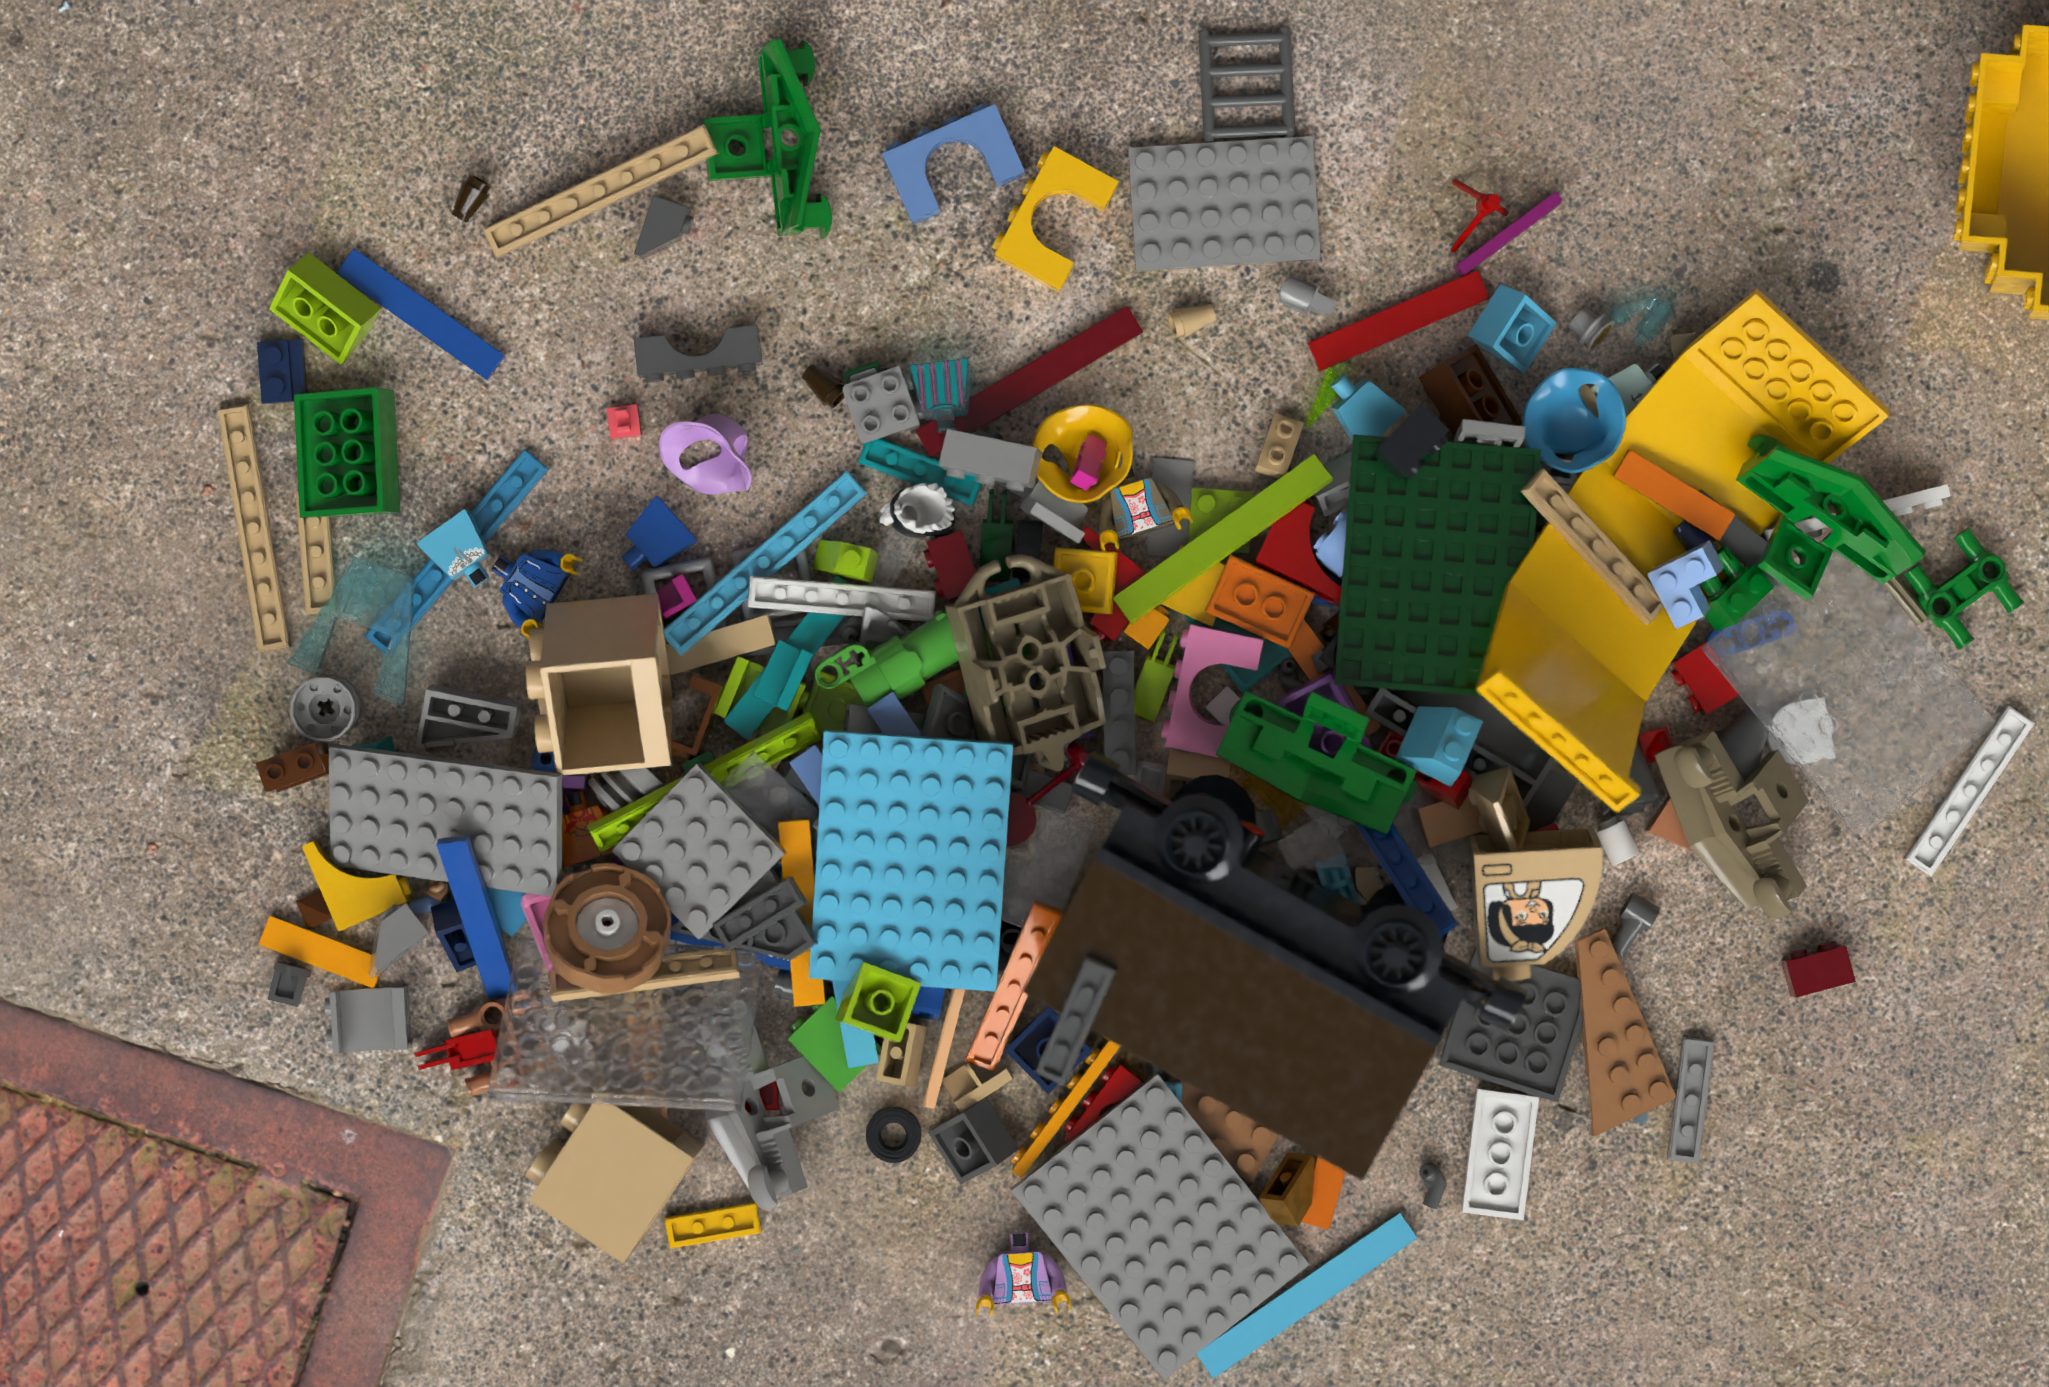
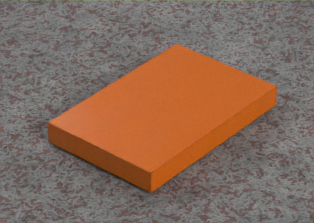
M1230 555L1205 612L1290 650L1315 593Z

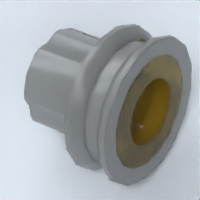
M1586 306L1573 318L1569 328L1581 337L1579 344L1581 346L1586 345L1587 351L1591 352L1608 336L1615 321H1608L1605 313L1600 316L1596 315Z

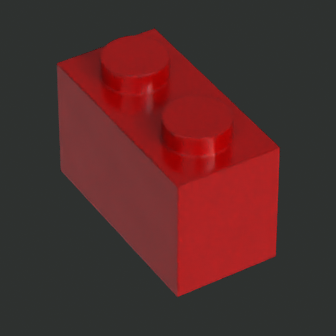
M1706 643L1699 644L1670 663L1673 669L1670 671V675L1678 687L1683 685L1689 696L1686 700L1695 713L1700 711L1702 716L1708 715L1738 696Z

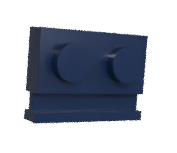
M303 339L257 342L262 404L294 402L295 394L308 393Z

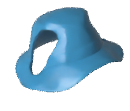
M1560 369L1546 377L1535 388L1526 403L1522 426L1526 427L1524 443L1526 448L1541 449V461L1559 471L1567 473L1583 472L1607 460L1617 450L1625 431L1626 414L1621 396L1615 385L1608 378L1598 372L1587 369ZM1583 384H1595L1599 387V393L1596 397L1599 418L1593 414L1579 393L1580 386ZM1555 453L1575 455L1570 463H1566L1560 460Z

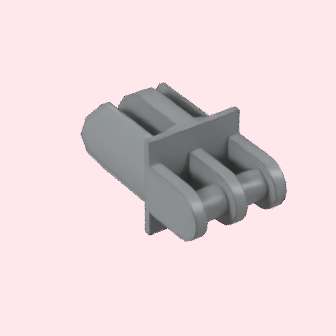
M1298 278L1287 279L1279 290V299L1283 305L1305 314L1304 317H1307L1309 311L1322 316H1329L1336 306L1333 299L1317 293L1320 285L1315 286Z

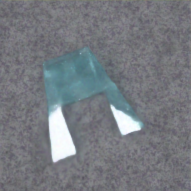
M355 557L333 590V595L327 604L322 607L315 623L306 632L300 641V646L293 657H290L287 664L319 674L338 617L392 636L372 695L404 705L415 577Z

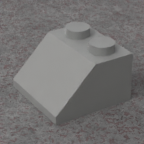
M406 903L400 908L396 904L382 913L378 919L380 924L375 930L369 975L372 978L422 943L428 935L427 930Z

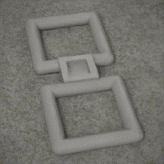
M759 546L734 551L731 555L733 567L735 568ZM804 549L795 557L799 580L812 581L806 549ZM703 557L645 569L641 572V581L644 595L657 594L654 580L703 570L708 591L726 575L716 576L713 559ZM748 599L741 604L745 621L764 615H769L770 619L801 613L799 611L748 607ZM726 619L721 621L711 631L724 628L726 626Z

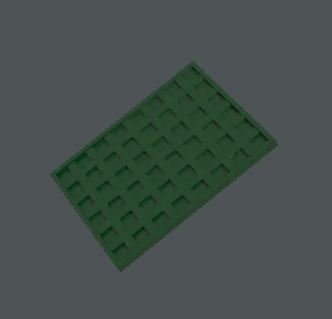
M1354 434L1333 685L1484 697L1476 689L1505 587L1535 540L1537 509L1520 491L1535 473L1540 470L1541 449L1446 442L1432 458L1428 454L1422 458L1425 464L1410 480L1404 476L1398 481L1373 456V453L1388 437Z

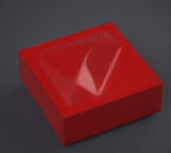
M1668 726L1638 734L1637 740L1647 764L1656 762L1654 755L1657 752L1672 746Z

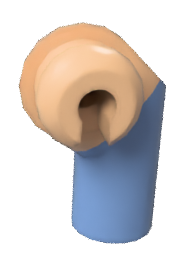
M431 880L426 896L409 902L410 909L415 916L430 912V907L445 901L449 892L447 882Z

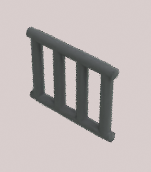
M1290 27L1279 28L1277 32L1211 35L1210 31H1199L1204 143L1215 142V139L1295 137ZM1279 44L1280 62L1212 65L1211 47ZM1280 75L1281 93L1214 96L1213 93L1214 77ZM1282 105L1283 123L1215 126L1214 108Z

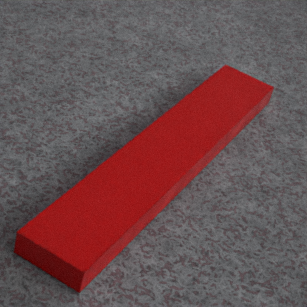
M1477 270L1308 342L1307 345L1318 371L1321 372L1487 301L1490 297Z

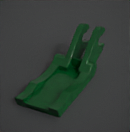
M990 489L987 519H983L980 567L997 560L1000 564V572L991 575L987 580L1006 582L1010 580V569L1006 564V557L1011 556L1014 521L1005 520L1007 490L1002 492L1001 519H992L994 489Z

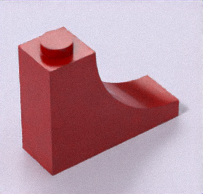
M1307 499L1273 523L1255 560L1254 566L1314 592L1315 596L1338 606L1341 586L1332 581L1322 571L1312 552L1310 522L1315 507L1311 506V502Z
M1085 526L1082 530L1085 534L1081 540L1090 550L1102 551L1100 536L1088 526ZM1105 544V551L1118 553L1114 596H1116L1147 574V572L1116 550L1111 544ZM1114 600L1112 615L1095 613L1089 622L1093 626L1092 631L1098 634L1099 639L1104 643L1107 639L1114 642L1129 623Z

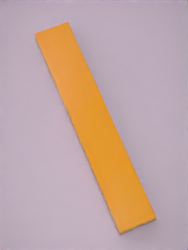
M809 818L778 821L779 843L787 851L781 858L782 877L784 880L793 876L808 904L798 910L812 931L815 881ZM811 948L794 960H790L794 1007L825 1004L823 979L809 978Z

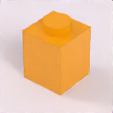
M1158 605L1132 625L1129 623L1123 634L1148 651L1170 621L1165 616L1168 611L1161 605Z

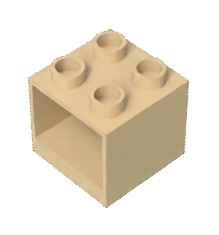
M659 594L546 604L544 628L529 630L531 661L526 662L528 695L530 700L538 699L540 715H535V737L538 752H554L557 773L562 775L670 766L674 699Z
M613 1082L601 1093L588 1086L584 1093L581 1092L560 1122L562 1126L573 1132L566 1144L553 1138L549 1145H545L530 1166L525 1177L538 1185L528 1201L624 1264L637 1248L705 1146V1143Z

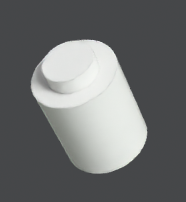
M1616 816L1599 824L1601 829L1596 834L1612 866L1620 864L1640 853L1624 819L1618 821Z

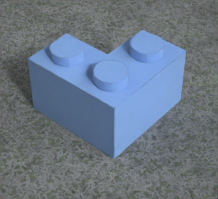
M1710 540L1655 566L1647 574L1676 629L1703 617L1711 609L1699 584L1716 576L1724 567Z

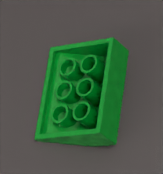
M375 387L295 394L294 411L300 518L400 513L394 390Z

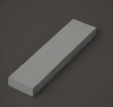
M1682 1036L1675 1090L1677 1098L1674 1099L1667 1152L1668 1160L1699 1164L1714 1040Z

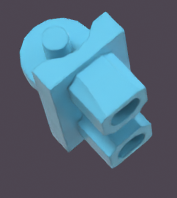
M1344 853L1314 862L1321 886L1361 905Z

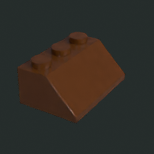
M1477 344L1445 360L1418 377L1425 392L1430 396L1441 419L1446 423L1453 437L1463 419L1515 426L1522 424V419Z

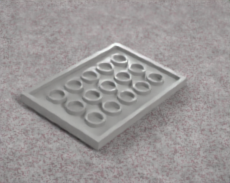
M1313 136L1128 148L1136 272L1315 261L1321 259Z

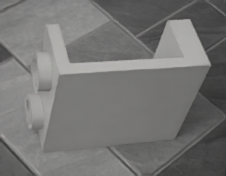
M408 986L329 992V998L325 999V1013L327 1017L331 1016V1029H327V1044L329 1048L333 1047V1054L412 1048Z

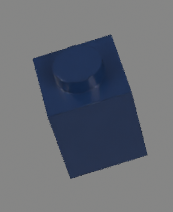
M455 899L430 907L435 933L456 972L476 966L477 964Z

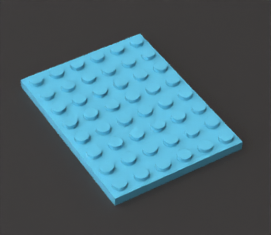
M837 730L824 731L812 933L818 944L811 948L809 978L851 981L862 962L917 981L924 987L996 992L1013 743Z

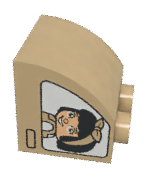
M1594 828L1528 831L1524 841L1526 844L1523 845L1522 851L1515 852L1501 851L1491 843L1488 834L1469 835L1475 945L1480 967L1493 968V979L1498 980L1500 976L1511 981L1530 978L1531 965L1546 964L1558 955L1581 930L1595 903L1602 874V845Z

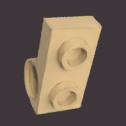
M1274 413L1254 471L1275 479H1280L1287 474L1304 422Z

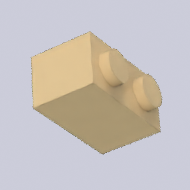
M907 1023L901 1043L883 1039L876 1081L916 1088L927 1031L926 1026Z

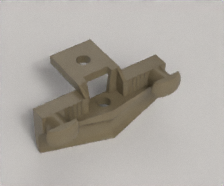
M1714 730L1657 752L1654 756L1689 848L1748 910L1760 905L1767 916L1771 918H1783L1789 915L1793 910L1787 900L1799 897L1807 885L1778 837L1787 830L1809 800L1780 751L1777 749L1769 752L1745 782ZM1755 794L1771 822L1747 827L1735 804Z

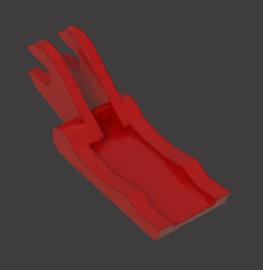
M494 1028L443 1040L444 1045L414 1053L415 1057L445 1049L447 1053V1058L417 1065L418 1070L449 1062L452 1071L501 1059Z

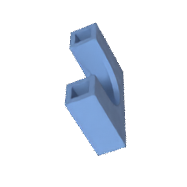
M987 103L980 104L970 110L971 114L960 119L959 115L953 116L943 121V127L932 131L931 128H926L915 133L914 140L905 144L902 140H899L885 147L887 151L882 153L883 160L912 225L941 213L926 178V166L932 153L944 144L962 142L977 149L983 156L997 188L1025 176V170L995 104L988 106Z
M893 692L867 709L883 734L921 736V732ZM814 745L789 763L820 806L823 754Z

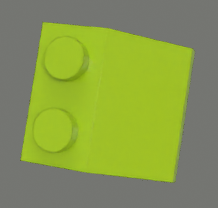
M862 962L844 992L835 1021L884 1039L901 1043L921 983Z

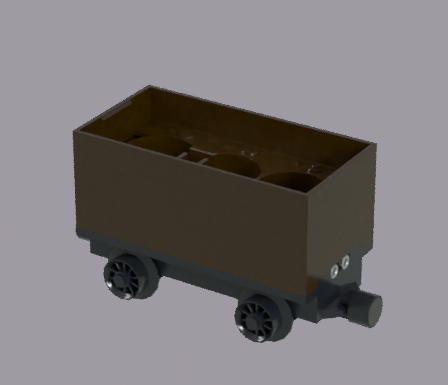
M1093 751L1072 785V792L1097 806L1103 801L1114 808H1119L1122 812L1105 843L1097 853L1022 992L1061 1013L1087 955L1117 968L1090 1030L1363 1181L1444 1038L1445 1030L1462 1000H1466L1468 1004L1480 1010L1478 1017L1506 1032L1507 1029H1510L1527 999L1528 990L1503 976L1495 980L1446 953L1444 945L1448 933L1441 937L1434 921L1421 910L1407 906L1393 883L1377 890L1367 904L1358 905L1346 897L1316 883L1318 874L1309 867L1299 864L1296 871L1259 850L1258 848L1264 839L1265 832L1256 826L1255 805L1247 790L1235 780L1218 774L1202 775L1185 783L1174 797L1168 799L1119 772L1120 764Z

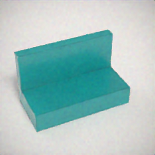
M779 640L753 697L787 712L813 654Z

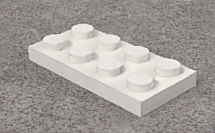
M1476 1088L1461 1212L1524 1220L1539 1103L1538 1096Z

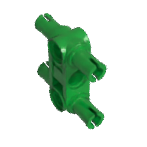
M1970 527L1953 538L1969 558L1968 565L1941 585L1933 584L1920 563L1903 574L1919 594V604L1927 613V618L1932 620L1936 627L1943 628L1958 650L1975 639L1958 618L1959 612L1985 593L1993 591L2007 613H2011L2024 603L2023 599L2019 597L2008 582L2010 578L2004 561L1996 557L1992 550L1984 549ZM1986 562L1991 563L1995 568V574L1991 579L1984 576L1982 572L1983 565ZM1936 598L1941 599L1945 603V611L1942 615L1936 614L1932 608L1933 601Z

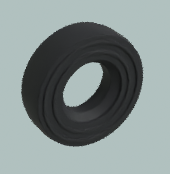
M887 1107L878 1111L870 1119L866 1128V1142L870 1151L884 1162L899 1163L909 1159L917 1151L921 1142L922 1133L918 1120L911 1112L901 1107ZM889 1123H898L905 1129V1141L897 1147H890L882 1140V1130Z

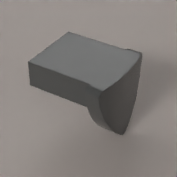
M275 962L273 967L275 971L268 1000L299 1007L307 977H310L311 970L293 963Z

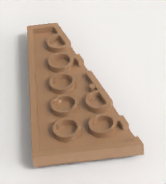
M1604 928L1575 940L1577 977L1580 979L1581 998L1579 999L1580 1010L1583 1015L1582 1036L1585 1072L1588 1076L1589 1087L1588 1107L1591 1111L1592 1123L1590 1124V1132L1594 1137L1677 1098L1608 933Z

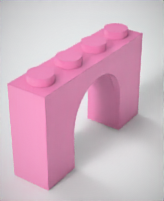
M1193 623L1190 625L1189 630H1183L1180 647L1185 648L1183 660H1177L1174 677L1179 678L1177 691L1171 689L1168 701V708L1173 709L1171 720L1164 721L1161 738L1166 739V747L1218 757L1215 754L1228 726L1211 722L1196 710L1191 696L1193 681L1203 668L1213 664H1228L1257 671L1260 665L1264 638Z

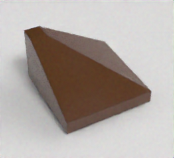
M321 890L296 901L308 929L333 919Z

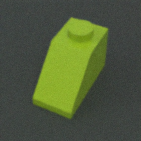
M820 540L812 570L872 584L879 553L871 548L845 542Z

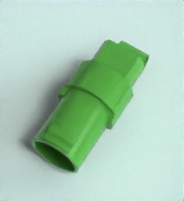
M946 609L933 613V619L903 637L898 638L895 635L869 652L859 643H851L844 646L816 665L814 675L817 683L824 688L831 689L850 679L866 707L871 706L891 692L896 694L899 701L905 699L925 687L924 681L959 661ZM851 650H855L856 653L863 652L864 655L860 657L862 663L857 666L854 662L847 664L845 667L849 672L843 674L841 666L835 659L841 657L842 662L850 659L849 652ZM831 665L837 669V677L833 681L825 682L820 678V671L824 666Z

